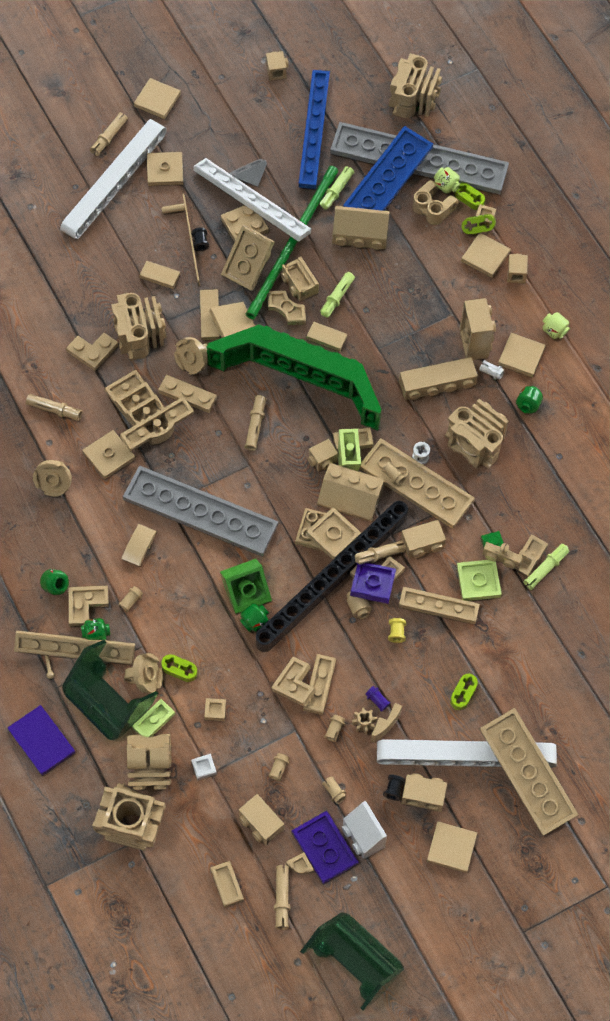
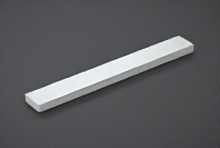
M207 158L194 165V171L297 241H301L311 233L310 227Z

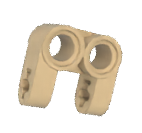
M429 180L414 194L413 210L417 214H424L430 224L437 225L442 223L456 209L459 200L452 195L448 196L443 202L433 200L432 197L437 192L438 187L433 180Z

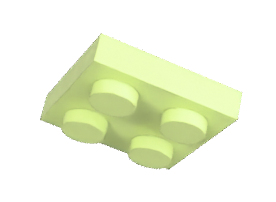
M481 560L457 563L462 600L472 601L501 598L502 593L496 561Z

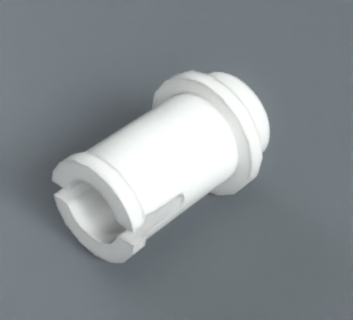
M486 360L482 362L483 364H481L479 369L481 372L493 376L495 380L502 378L504 374L502 366H495Z

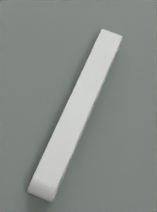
M151 119L147 121L64 219L60 230L74 239H79L147 158V153H151L164 138L166 127Z
M387 739L377 741V763L383 765L501 767L490 746L485 741ZM536 743L550 768L556 767V744Z

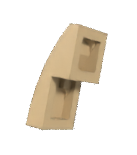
M138 524L121 559L141 566L157 531Z
M531 534L525 546L519 552V555L523 556L517 570L529 576L546 550L548 543Z
M394 704L387 720L379 717L371 736L372 742L375 743L380 740L394 726L401 714V705Z

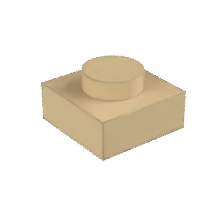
M479 204L476 216L491 214L495 217L497 209ZM486 218V220L484 222H481L480 224H486L487 226H490L492 221H489L488 218Z
M206 698L205 720L225 721L226 699Z

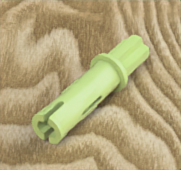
M345 166L332 187L327 189L325 197L320 202V206L323 209L327 210L330 208L332 203L339 198L340 192L354 174L352 168L349 167L348 169Z
M345 273L332 294L326 298L327 301L320 310L322 316L328 318L335 307L340 305L339 301L355 279L352 273Z
M560 544L551 554H548L546 560L523 581L525 585L529 584L527 588L533 590L555 566H558L559 562L569 553L568 547Z

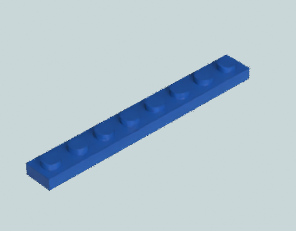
M312 71L299 188L316 189L330 71Z

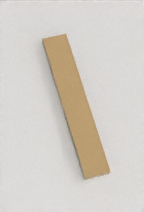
M16 631L14 652L133 665L135 644Z

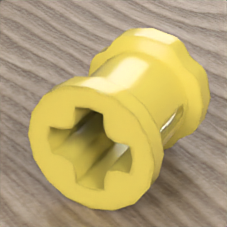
M401 618L390 619L391 629L388 640L393 643L405 642L404 627L406 626V620Z

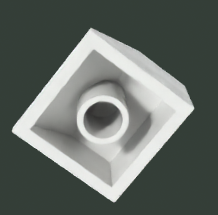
M364 801L343 819L342 826L345 836L347 838L350 837L354 843L352 847L357 855L361 854L363 859L385 848L387 838L386 833L369 805Z

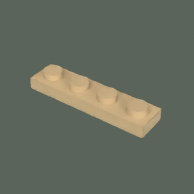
M403 587L399 602L400 608L471 624L476 623L480 605Z

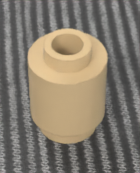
M350 592L347 593V603L353 616L359 619L368 617L372 610L368 600L350 596Z

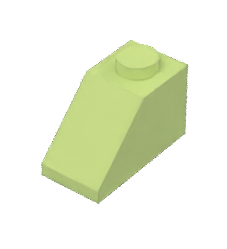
M339 429L338 465L355 471H359L361 466L358 429Z

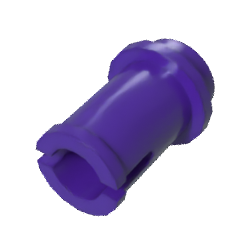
M372 686L365 693L366 699H370L381 712L391 703L379 692L378 687Z

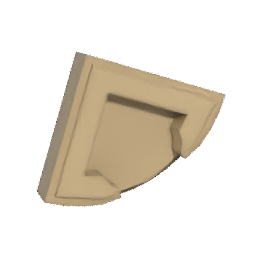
M304 852L286 861V865L295 873L310 874L314 872Z

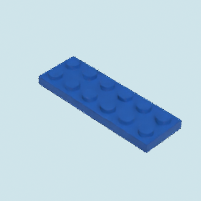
M404 126L350 195L343 207L385 211L431 151L433 143Z

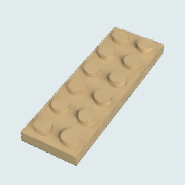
M381 438L361 462L360 470L368 475L384 479L385 486L454 529L475 500V497ZM391 462L396 469L404 472L406 479L401 485L393 484V480L382 472L383 466L386 463Z
M515 708L479 728L542 836L578 815Z

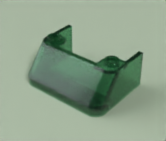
M102 640L83 649L64 681L62 690L64 695L107 739L116 740L124 735L149 710L158 693L155 691L142 698H135L128 704L103 679L106 673V665L99 655L107 642Z
M345 912L339 913L319 926L300 951L304 954L313 949L317 956L326 958L332 955L362 983L359 987L360 995L366 1000L360 1007L363 1011L373 1004L404 970L403 964L352 916Z

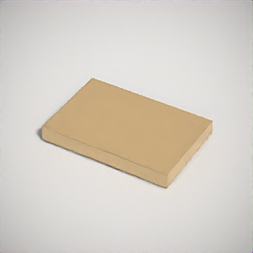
M242 225L221 275L253 291L275 241Z

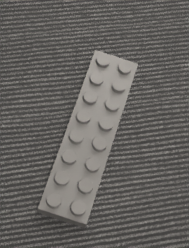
M142 466L138 467L123 495L124 501L262 557L278 527V521Z

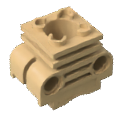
M410 53L408 60L401 58L398 64V72L390 85L392 97L389 100V106L394 107L393 115L411 118L414 116L418 104V114L422 115L426 104L425 116L428 117L430 111H434L436 105L434 103L435 97L438 98L440 95L441 69L437 68L433 78L434 67L431 66L426 77L428 62L424 57Z
M135 293L117 295L118 303L111 304L114 314L115 331L120 341V353H128L130 361L142 359L149 355V337H151L153 348H157L156 336L159 338L160 346H164V339L167 338L164 318L161 317V304L156 302L155 296L151 297L153 309H150L147 297L144 298L145 310H143L141 299Z
M478 399L477 403L472 406V409L459 407L448 417L449 426L445 436L449 438L447 446L454 452L463 455L471 465L477 468L480 464H483L489 469L499 457L501 444L505 439L509 421L502 413L492 409L489 403Z
M160 734L154 737L142 735L127 736V768L134 769V772L128 773V778H134V780L128 782V786H133V790H144L146 786L154 785V789H166L167 785L171 784V779H165V777L171 776V771H165V768L171 767V735Z
M105 787L100 803L101 810L98 809L92 825L93 830L104 835L107 841L145 851L146 847L154 846L165 811V803L155 800V797L133 793L114 787V789ZM132 814L140 817L132 825L120 823L123 817Z

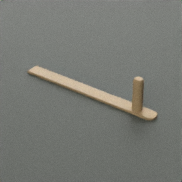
M183 194L184 203L162 207V213L186 211L198 286H200L185 195Z

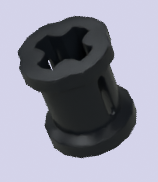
M202 227L193 229L191 235L194 238V250H207L209 248L206 238L207 230Z
M390 774L388 776L387 789L383 792V796L390 800L399 801L405 779L401 776Z

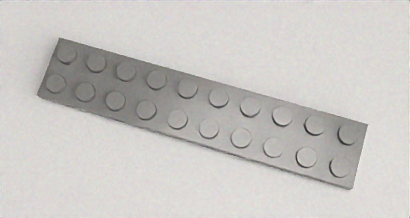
M339 122L330 154L375 164L397 135ZM433 144V148L413 174L434 178L440 168L450 167L460 176L459 183H467L475 189L501 194L509 162Z

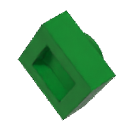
M500 531L481 535L480 538L483 548L486 542L500 547L504 543Z

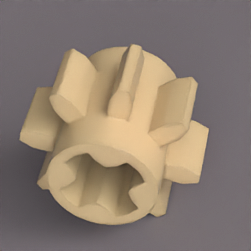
M362 708L360 713L354 712L356 719L352 720V725H357L356 732L364 731L367 734L369 729L374 730L375 725L373 723L377 722V717H372L373 710L366 711Z

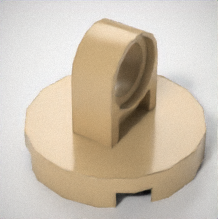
M192 337L183 338L176 343L175 346L177 347L174 357L180 369L188 371V374H197L205 369L207 365V343L202 345L201 342Z
M46 460L38 464L33 473V481L36 488L43 490L45 495L55 497L63 495L69 489L72 483V475L63 462Z
M151 653L138 655L134 660L133 668L125 670L124 681L136 684L143 693L156 692L155 690L162 686L163 681L162 668H158L156 663L159 661L158 658Z

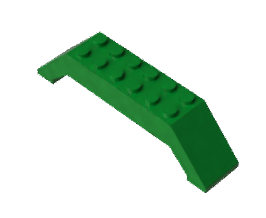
M259 324L210 342L206 347L207 365L224 372L228 367L247 361L258 363L351 399L361 417V425L376 431L379 430L382 409L362 363H359L356 359L346 358L337 352H330L321 346L309 344L303 339H296L287 333H280L269 326Z

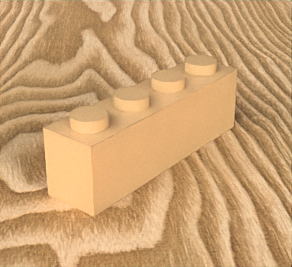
M472 357L400 372L399 383L404 399L416 400L422 396H434L441 392H453L460 388H471L476 385L478 375Z

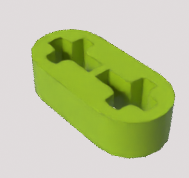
M460 183L459 188L455 191V197L473 210H478L479 204L484 205L485 196L467 183Z
M491 214L468 217L462 223V230L466 234L487 232L495 227L496 219ZM486 218L492 221L489 227L486 224L480 225V223L484 222ZM468 221H470L471 224L477 223V226H474L472 230H470L465 225L468 224Z
M172 654L163 657L161 662L162 670L166 674L185 682H192L196 679L197 667L195 664ZM174 661V666L167 668V663ZM189 668L192 669L193 674L189 673L188 676L185 675L184 670L188 671Z
M465 674L461 677L450 700L454 709L463 710L468 706L477 688L478 680L476 676ZM471 680V685L465 690V682ZM463 694V702H460V704L456 703L460 695Z

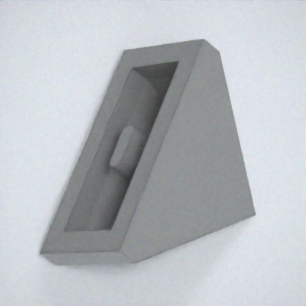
M258 159L229 174L258 187L267 162L266 160Z

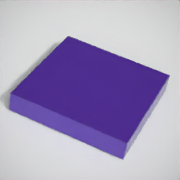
M357 563L350 596L389 604L396 569L371 563L361 565Z

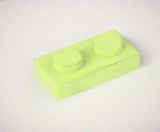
M160 699L132 726V729L139 735L152 737L175 715V711Z

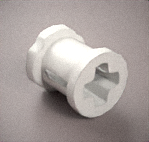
M425 442L416 443L413 448L412 458L422 465L426 464L429 460V445Z

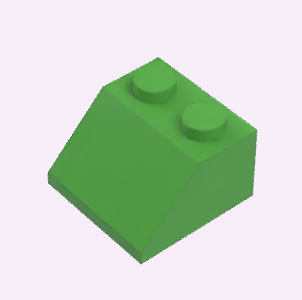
M257 559L220 571L224 588L235 614L244 611L252 603L259 606L272 601L262 565Z

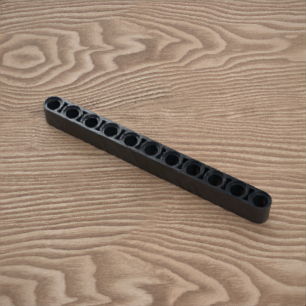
M403 501L394 502L256 633L257 649L261 652L270 651L350 575V572L357 565L355 555L360 553L355 549L361 548L367 551L370 547L377 548L406 521L408 513L407 504ZM396 511H401V512H403V514H400V515H399V514H396L395 512H396ZM383 523H387V524H389L390 526H389V527H384V526H382V524H383ZM369 536H375L377 539H370ZM349 561L350 564L344 565L342 562ZM334 573L337 577L332 578L328 575ZM322 586L324 589L319 591L315 587ZM308 599L310 600V602L303 603L301 602V600ZM295 612L297 615L289 616L288 613ZM281 625L283 628L278 630L274 626ZM268 638L269 641L263 643L260 641V639Z

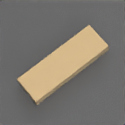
M218 289L200 290L202 340L220 339V333L209 312L211 307L219 306Z
M317 654L309 684L315 688L316 692L303 711L323 715L336 658Z

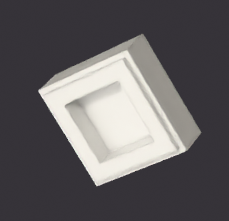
M211 754L191 760L197 780L217 774Z

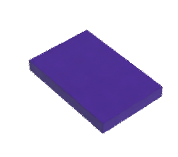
M41 705L7 727L41 776L76 753Z
M327 810L291 830L292 835L307 856L323 885L358 865V860Z

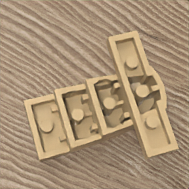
M137 370L105 387V392L133 426L120 434L121 439L130 452L146 442L154 445L166 441L173 434L174 425L194 414V410L184 396L164 408L158 396L153 393L148 383L144 382Z

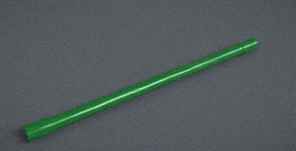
M329 166L322 182L299 220L305 225L309 223L328 187L336 177L338 169L335 166ZM290 236L255 300L249 306L246 312V316L249 319L254 320L258 315L264 300L282 270V265H285L298 241Z

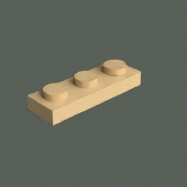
M169 375L165 376L158 389L160 394L175 400L184 396L190 406L210 413L217 399L216 394Z

